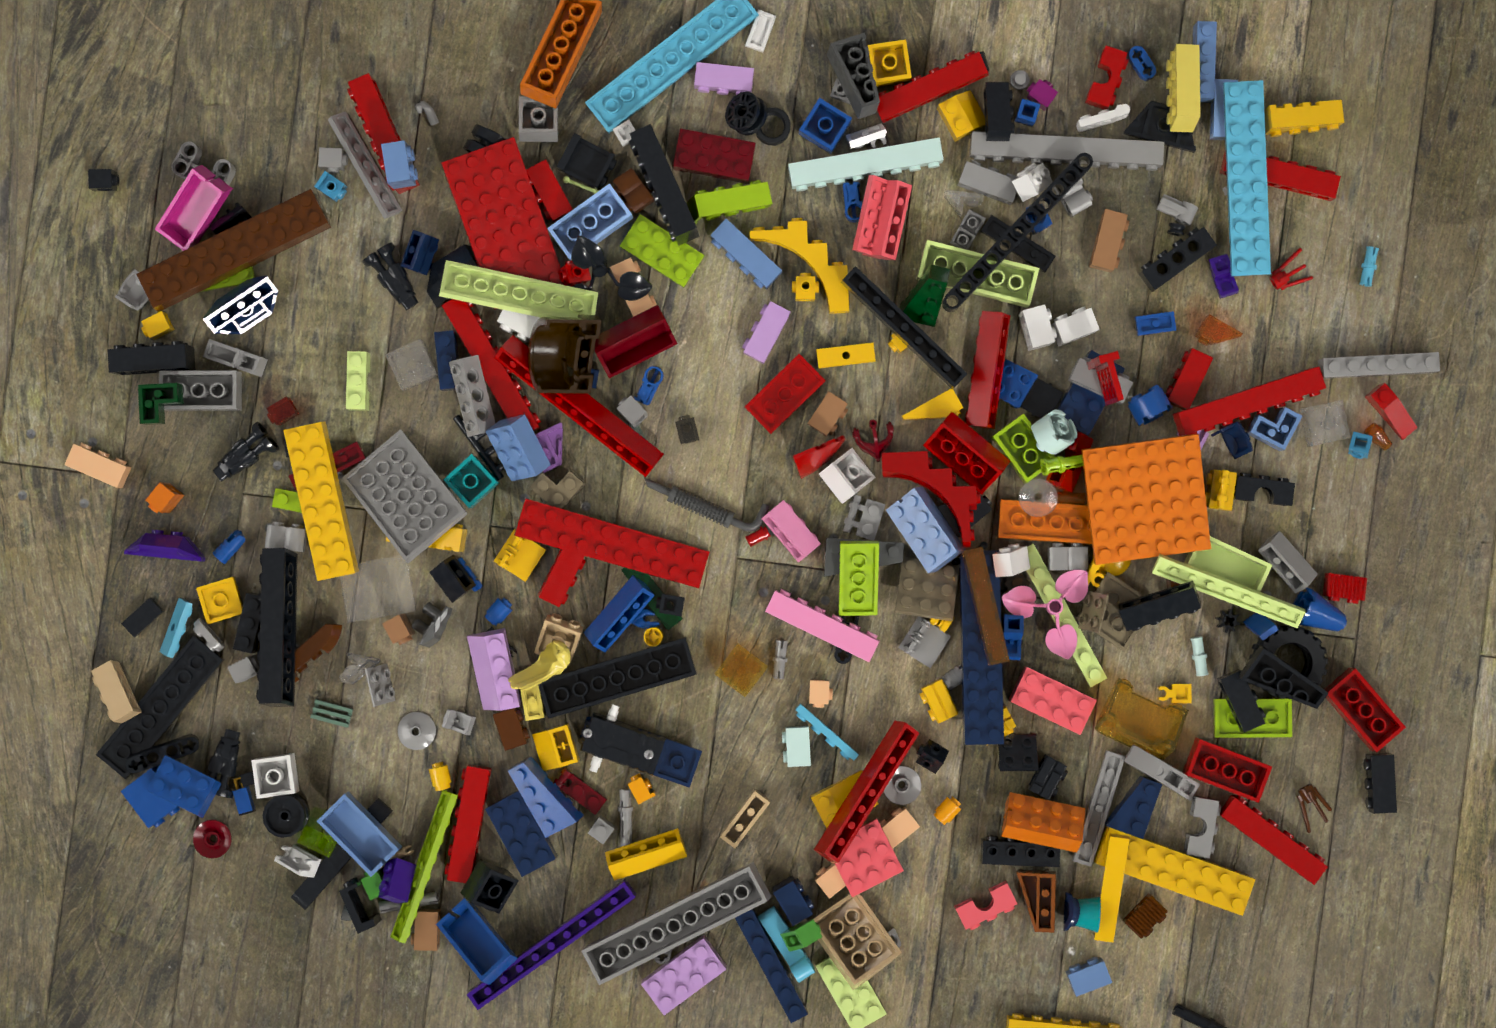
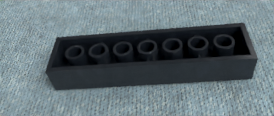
M264 548L260 555V564L262 566V573L259 575V582L261 584V592L259 593L261 612L258 614L260 650L257 653L259 670L257 671L259 689L256 692V697L259 701L258 704L269 707H294L298 554L286 548Z
M687 637L553 676L538 684L549 719L697 675Z

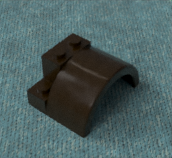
M578 315V318L541 317L536 321L529 340L528 366L531 382L537 393H591L594 376L591 373L596 339H599L602 322L597 315ZM567 367H571L574 370L572 376L570 377L568 374Z

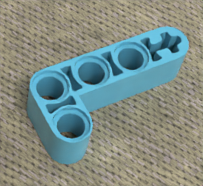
M773 906L758 916L760 922L790 966V970L796 980L800 983L815 973V967L803 948L788 951L780 934L788 930L789 927L776 907Z

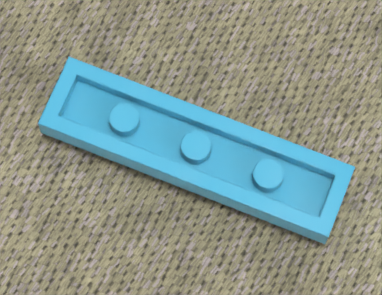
M801 703L795 708L798 712L796 716L803 722L808 720L812 724L810 728L818 735L820 733L824 734L827 737L825 741L833 748L835 745L841 749L839 753L847 760L851 758L854 761L859 754Z

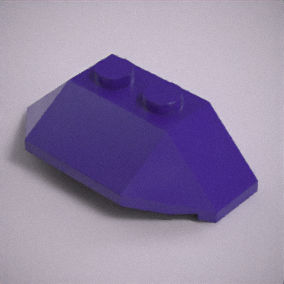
M152 530V533L143 534L124 550V554L205 561V556L191 539L182 536L183 532L171 531V535H165L163 530Z

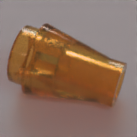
M1372 423L1365 429L1364 434L1373 436L1372 442L1383 451L1391 447L1392 442L1381 425Z

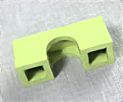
M347 351L346 409L369 411L367 376L370 373V353Z

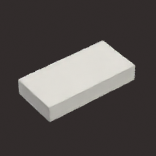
M758 9L757 13L759 16L754 20L745 47L763 53L776 16Z

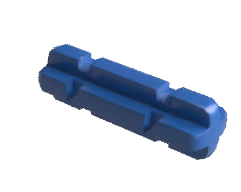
M458 558L457 560L476 584L472 590L476 592L481 589L482 584L479 580H476L475 574L468 565H465L466 562L463 558Z

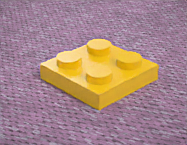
M235 577L196 588L207 625L241 615L243 603Z

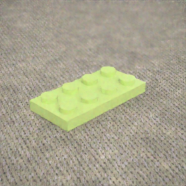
M830 957L815 965L850 1028H864L887 1014L868 980L852 990Z

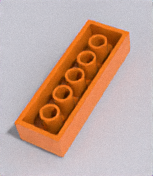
M560 0L520 83L521 95L555 109L557 108L602 13L601 1Z

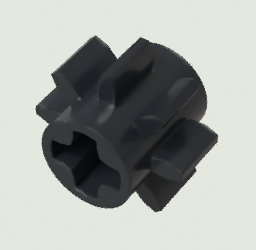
M1229 609L1227 614L1221 610V616L1215 617L1219 621L1216 627H1224V633H1227L1228 628L1235 632V625H1240L1236 619L1239 614L1232 615V609ZM1225 617L1231 618V620L1229 621L1230 625L1224 624V622L1226 621Z

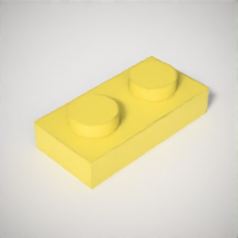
M536 685L528 690L520 689L525 720L545 718L539 686Z

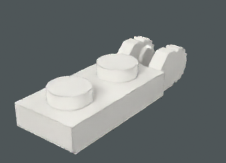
M1127 104L1117 105L1115 110L1109 111V109L1098 112V115H1084L1077 122L1078 132H1083L1122 120L1128 116L1131 109Z

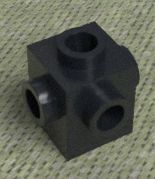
M929 739L925 745L921 744L916 754L919 756L916 763L936 774L944 764L949 750Z

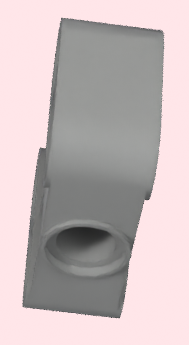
M190 141L183 143L172 163L173 173L185 180L191 169L198 166L197 164L202 156L201 148ZM194 147L195 153L192 156H188V150ZM220 159L215 163L211 172L216 175L214 179L220 178L230 185L235 176L236 168L228 160ZM185 164L186 170L183 173H179V167ZM224 165H228V172L222 174V167Z

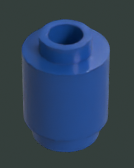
M498 597L486 611L485 618L494 626H497L498 623L501 624L513 610L511 608L512 603L505 597L503 599Z

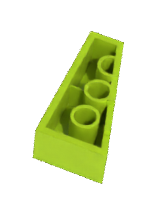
M761 180L752 181L750 185L743 186V183L734 184L732 188L725 189V186L717 187L712 192L699 190L686 202L695 224L702 218L710 221L721 217V214L729 217L738 214L740 210H742V213L768 208L773 204L768 182H761Z

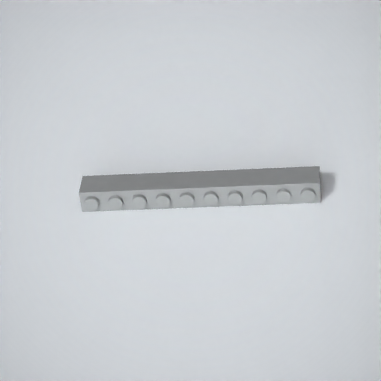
M972 131L970 135L969 158H974V161L993 159V162L1012 160V163L1031 161V164L1050 162V165H1062V163L1070 164L1081 153H1088L1093 158V165L1091 167L1094 168L1100 167V165H1108V168L1112 169L1119 168V166H1127V169L1136 170L1138 167H1146V170L1155 171L1163 165L1164 142L1031 134H1011L1009 141H986V132ZM1085 160L1078 161L1080 166L1081 164H1087Z

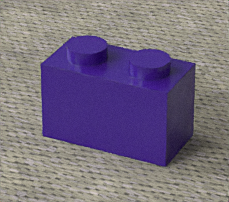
M399 858L389 859L383 868L384 876L379 885L380 892L378 897L397 904L408 902L416 864Z

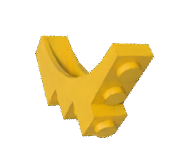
M792 218L787 223L788 229H784L783 226L772 227L773 230H765V227H755L753 231H750V241L779 245L795 253L812 268L823 285L828 300L829 314L849 313V292L841 283L848 274L847 265H843V262L831 263L832 266H828L827 243H823V240H812L811 244H808L807 221H803V218Z

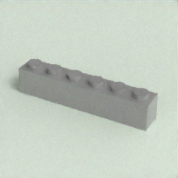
M1439 352L1336 357L1318 360V366H1320L1323 379L1426 374L1440 371Z

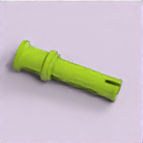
M1082 455L1065 458L1057 456L1055 459L1047 460L1043 458L1040 460V469L1044 476L1053 472L1063 473L1066 469L1083 467Z

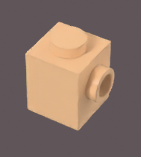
M810 679L809 704H813V707L824 708V704H828L829 700H832L833 689L829 688V680Z

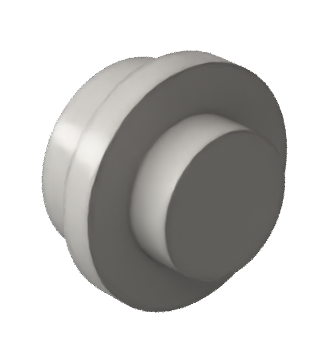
M1018 70L1011 75L1010 83L1013 88L1022 90L1028 86L1030 79L1025 71Z

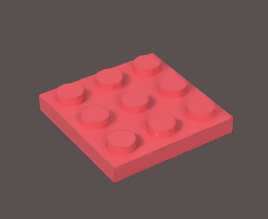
M877 818L861 826L838 864L835 863L852 897L904 871Z

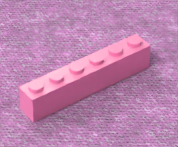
M781 589L780 592L777 590L774 592L765 612L867 662L871 661L880 642L877 639L878 635L870 631L864 633L860 631L861 627L854 623L845 624L842 622L843 618L835 614L831 617L825 614L826 610L821 607L815 606V608L807 605L808 601L800 597L797 600L790 597L791 593Z

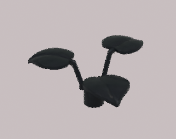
M583 236L577 237L571 253L572 262L581 269H587L592 266V278L588 287L583 283L574 284L572 287L594 291L591 289L595 277H603L608 273L615 285L619 286L618 295L622 299L628 301L638 300L646 296L652 289V284L644 276L632 271L624 273L620 277L619 283L612 274L611 268L607 267V260L604 257L603 250L590 239Z

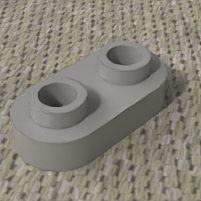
M199 618L193 623L194 632L199 637L203 636L207 641L206 645L210 650L219 652L225 647L223 641L204 620Z

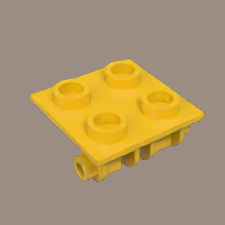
M514 529L494 559V562L526 582L546 549L534 541L514 536Z

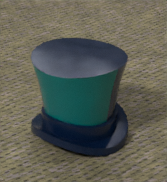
M1065 892L1063 931L1077 926L1097 933L1100 927L1101 916L1100 897L1077 899L1071 893Z

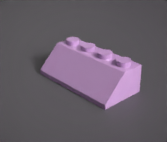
M505 628L468 635L467 639L483 710L502 711L520 707L519 690L512 689L510 682H508V679L515 672Z

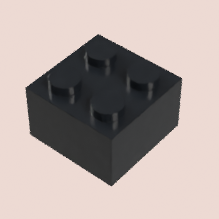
M480 859L460 893L470 903L500 914L519 880L508 870Z

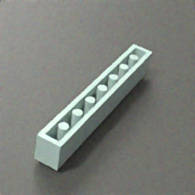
M939 137L788 164L792 189L804 191L809 186H815V188L826 187V183L834 182V185L844 184L845 180L853 179V182L861 181L869 175L882 177L883 173L890 172L891 175H896L906 169H909L910 172L918 171L923 166L936 168L940 166L944 159Z

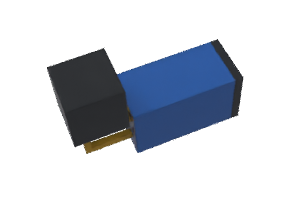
M253 771L233 779L236 790L232 792L239 816L256 811L249 785L255 784ZM238 779H241L242 781V788L240 789L237 782Z

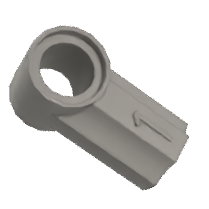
M1163 194L1156 210L1174 217L1177 222L1183 225L1190 226L1198 207L1192 203L1181 202Z

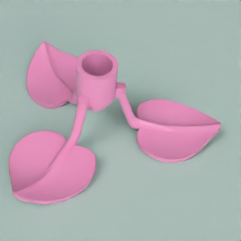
M1072 570L1062 574L1055 584L1056 591L1062 595L1059 599H1052L1047 604L1034 603L1036 601V594L1027 586L1015 587L1002 596L1004 606L1013 615L1028 618L1034 612L1033 607H1044L1049 614L1055 615L1056 628L1049 630L1046 634V645L1054 654L1065 659L1071 658L1077 646V633L1069 624L1060 627L1059 613L1063 610L1062 600L1064 597L1071 603L1080 602L1085 598L1088 592L1087 571Z

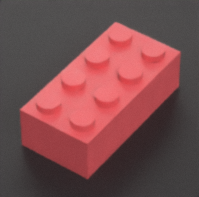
M1024 666L1008 700L1081 735L1097 702L1096 699Z

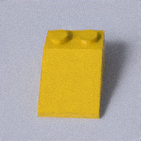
M862 770L810 795L826 829L863 772Z

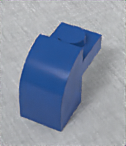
M1004 614L1001 627L1002 659H1021L1024 616Z

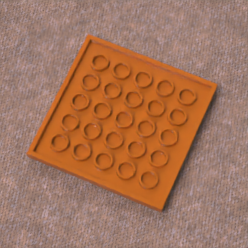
M1199 434L1081 449L1095 565L1158 557L1159 554L1165 556L1211 549Z

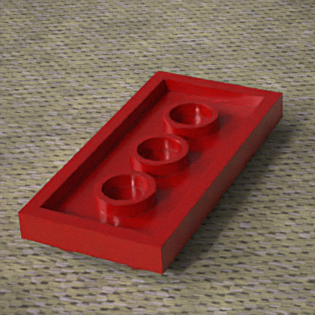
M798 354L744 408L772 434L826 380Z

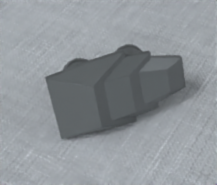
M428 602L423 607L422 612L434 621L429 626L418 618L413 622L412 629L423 635L419 645L430 648L441 640L448 619L451 616L452 608L446 606L441 611Z

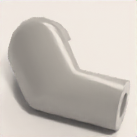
M420 101L421 103L415 105L418 113L425 112L430 126L439 123L434 109L426 101Z

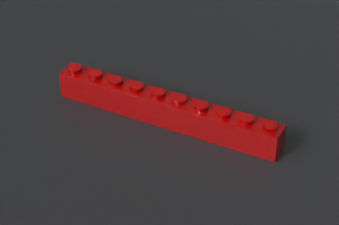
M512 335L500 348L495 359L534 389L528 366L529 347ZM539 393L644 477H647L664 455V453L588 393Z

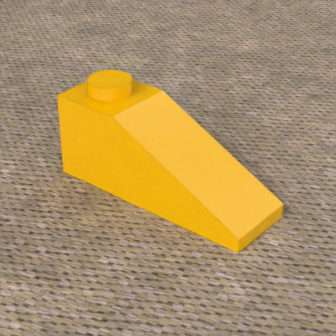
M949 389L902 415L901 418L902 420L944 419L951 411L957 416L960 415V410L963 409V406L954 390Z

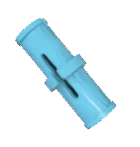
M1366 247L1364 263L1361 264L1363 269L1359 285L1372 286L1374 270H1377V265L1375 264L1379 248Z

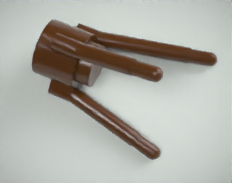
M1312 784L1298 790L1300 795H1297V798L1300 802L1307 832L1310 833L1311 829L1304 801L1307 804L1313 802L1325 823H1328V819L1316 799L1318 798L1328 811H1332V808Z

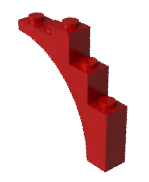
M928 451L882 453L883 477L912 481L937 495L948 506L955 517L961 532L963 547H971V541H974V529H970V522H974L973 511L969 510H977V504L981 503L980 492H976V486H956V475H952V468L932 469V457H928Z

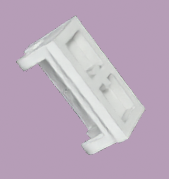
M284 845L281 847L286 853L283 856H276L275 862L299 876L315 877L321 859L297 845Z

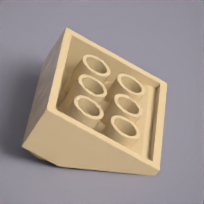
M849 894L814 918V921L820 926V933L823 936L818 939L819 943L852 990L865 983L902 954L860 894L854 897Z

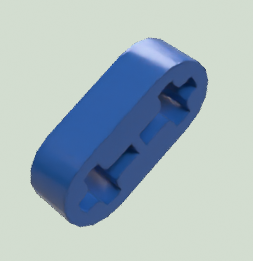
M1132 47L1127 54L1131 66L1140 79L1144 81L1151 80L1156 74L1154 63L1142 47ZM1133 51H1135L1136 53H1138V52L1141 53V55H1140V57H1139V59L1141 60V63H1140V61L1138 60V58H1133V57H1132L1133 54H1134ZM1142 64L1145 66L1146 69H1151L1150 76L1148 74H1143L1144 67L1142 66Z

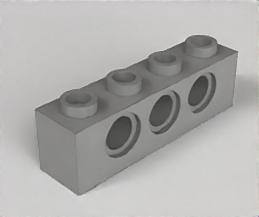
M475 355L450 361V370L467 436L486 433L485 431L495 424L479 356Z

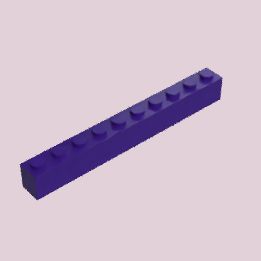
M625 878L517 956L518 959L490 985L480 982L470 989L466 995L476 1009L479 1010L633 900L637 895Z

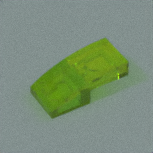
M305 825L297 840V843L330 858L337 845V842L332 837Z

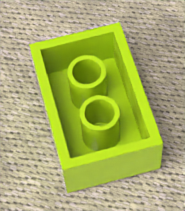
M1022 414L990 438L1001 453L1011 461L1009 464L1025 484L1041 473V459H1055L1056 456L1046 451L1042 452L1037 448V441L1031 430L1032 424L1025 414Z

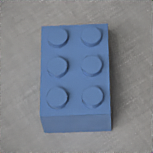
M525 414L500 420L485 431L511 481L537 476L551 465Z

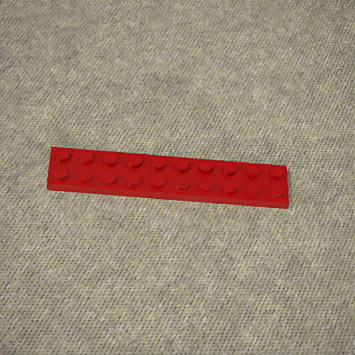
M526 498L514 534L517 537L695 588L700 587L710 553L706 550Z

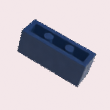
M454 330L434 332L440 390H455L449 362L459 359L456 332Z

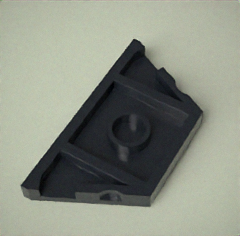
M1150 101L1123 132L1124 135L1146 141L1164 142L1165 146L1192 153L1196 152L1192 136L1193 132H1170V124H1167V113H1170V107L1159 102Z

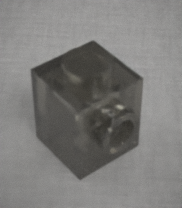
M690 415L679 417V421L675 423L681 445L700 441L694 417L690 418Z

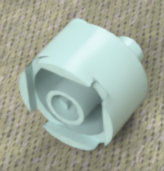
M1054 409L1031 426L1037 441L1036 446L1040 451H1046L1055 455L1075 442L1074 440L1077 438L1076 427L1071 419L1067 420L1064 417L1066 414L1063 411Z

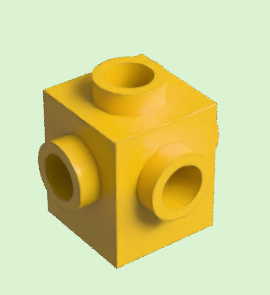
M800 273V276H796V281H792V293H796L795 301L815 302V293H819V281H815V276H811V273ZM807 285L809 288L803 289L802 286Z

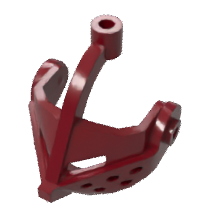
M872 419L869 422V427L873 432L874 443L862 441L859 429L853 428L852 435L861 451L871 455L877 462H880L882 453L891 444L894 428L891 421L886 424L888 436L881 442H878L876 433L877 421Z

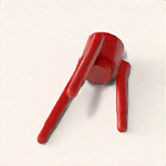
M1302 248L1294 252L1278 269L1271 272L1272 276L1269 278L1276 290H1284L1287 287L1313 279V276L1287 283L1290 281L1289 277L1306 268V264L1297 267L1289 273L1281 272L1298 256Z

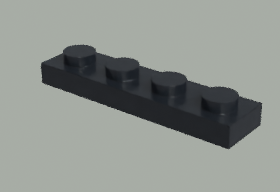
M991 215L981 232L997 241L1010 226ZM1013 229V234L1015 236H1022L1020 232ZM1027 237L1012 251L1031 265L1040 268L1039 270L1044 273L1056 257ZM1000 243V245L1009 250V245L1007 243Z

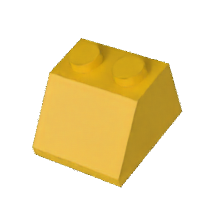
M971 90L957 94L938 104L937 111L954 142L971 134L972 131L985 126V116Z

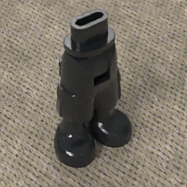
M391 242L377 250L388 265V270L384 268L376 252L367 256L362 262L366 267L371 266L379 273L377 275L378 281L398 301V304H402L407 311L419 302L407 278L406 270L400 266L401 262L395 263L392 252L395 246Z
M259 422L254 423L250 435L246 439L241 438L221 461L217 462L218 466L213 469V472L221 482L227 477L231 478L232 475L238 474L246 467H251L259 461L260 453L265 451L275 453L279 450L277 443L271 437L266 436L268 433ZM262 439L260 443L252 449L251 445L255 443L257 440Z
M230 729L225 730L224 737L221 736V740L207 767L210 772L209 777L215 780L218 774L221 773V786L216 795L226 798H233V792L229 788V778L235 777L238 764V744L241 742L238 741L241 732Z

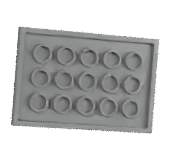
M401 429L342 478L407 563H410L468 514Z

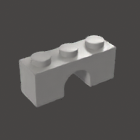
M1193 796L1190 815L1201 818L1203 828L1197 834L1186 833L1183 850L1185 854L1210 858V854H1213L1215 848L1213 836L1217 834L1218 830L1216 818L1221 812V805L1218 800Z

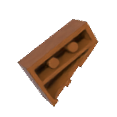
M1018 869L1017 876L1022 887L1034 931L1054 933L1056 871Z

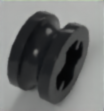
M1169 223L1170 230L1167 231L1168 234L1184 236L1183 230L1186 228L1185 225Z

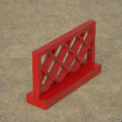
M1118 351L1100 355L1087 362L1089 370L1096 369L1106 406L1124 399L1114 361L1120 359Z

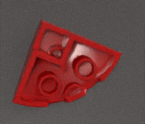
M845 436L822 443L819 447L815 446L792 456L800 478L802 479L814 473L827 463L840 449L846 439Z

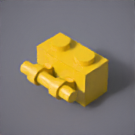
M1215 469L1207 473L1206 484L1208 485V490L1205 492L1207 508L1232 511L1237 473Z

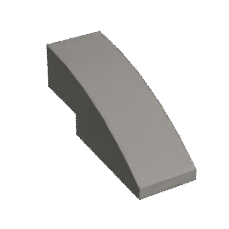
M211 339L208 340L203 355L204 358L262 377L268 359Z

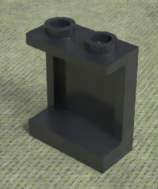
M574 133L557 165V169L599 190L600 187L604 188L608 181L606 176L609 170L613 171L617 160H615L616 155L614 153H609Z
M355 877L346 881L339 892L357 934L375 927L382 919L379 913L370 917L367 916L356 890L362 882Z

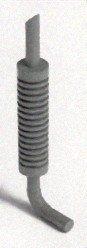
M644 477L647 487L669 496L668 502H674L675 505L678 504L677 506L682 505V508L685 507L684 509L688 508V511H695V514L699 513V516L702 514V517L706 516V519L709 518L710 521L713 519V522L716 521L717 524L719 522V525L724 524L723 526L729 528L731 524L743 531H755L762 525V518L769 509L768 505L762 504L754 522L745 523L734 518L735 513L732 511L727 512L728 510L726 509L725 511V508L721 509V506L718 508V505L714 506V503L710 504V501L707 503V500L703 501V498H696V495L693 496L692 493L689 495L690 492L686 493L685 490L683 492V489L679 490L676 486H673L671 490Z

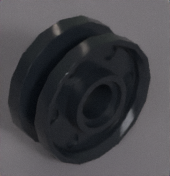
M747 91L740 92L728 103L725 112L726 123L730 128L742 135H753L762 128L767 119V105L753 93Z

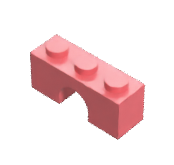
M1006 881L988 889L992 900L989 906L985 908L977 907L972 898L954 906L966 930L976 929L980 926L981 922L985 920L987 922L992 921L998 917L997 914L1003 911L1007 913L1015 909L1014 906L1017 905V902Z

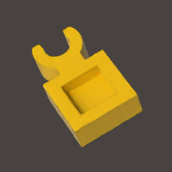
M1171 684V689L1165 686L1157 687L1158 690L1165 691L1163 697H1157L1158 700L1165 701L1171 698V703H1192V684Z

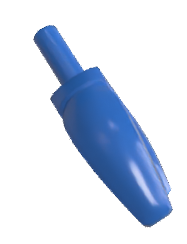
M643 609L631 622V624L644 629L660 625L659 622L645 621L646 616L656 615L655 612L649 609Z

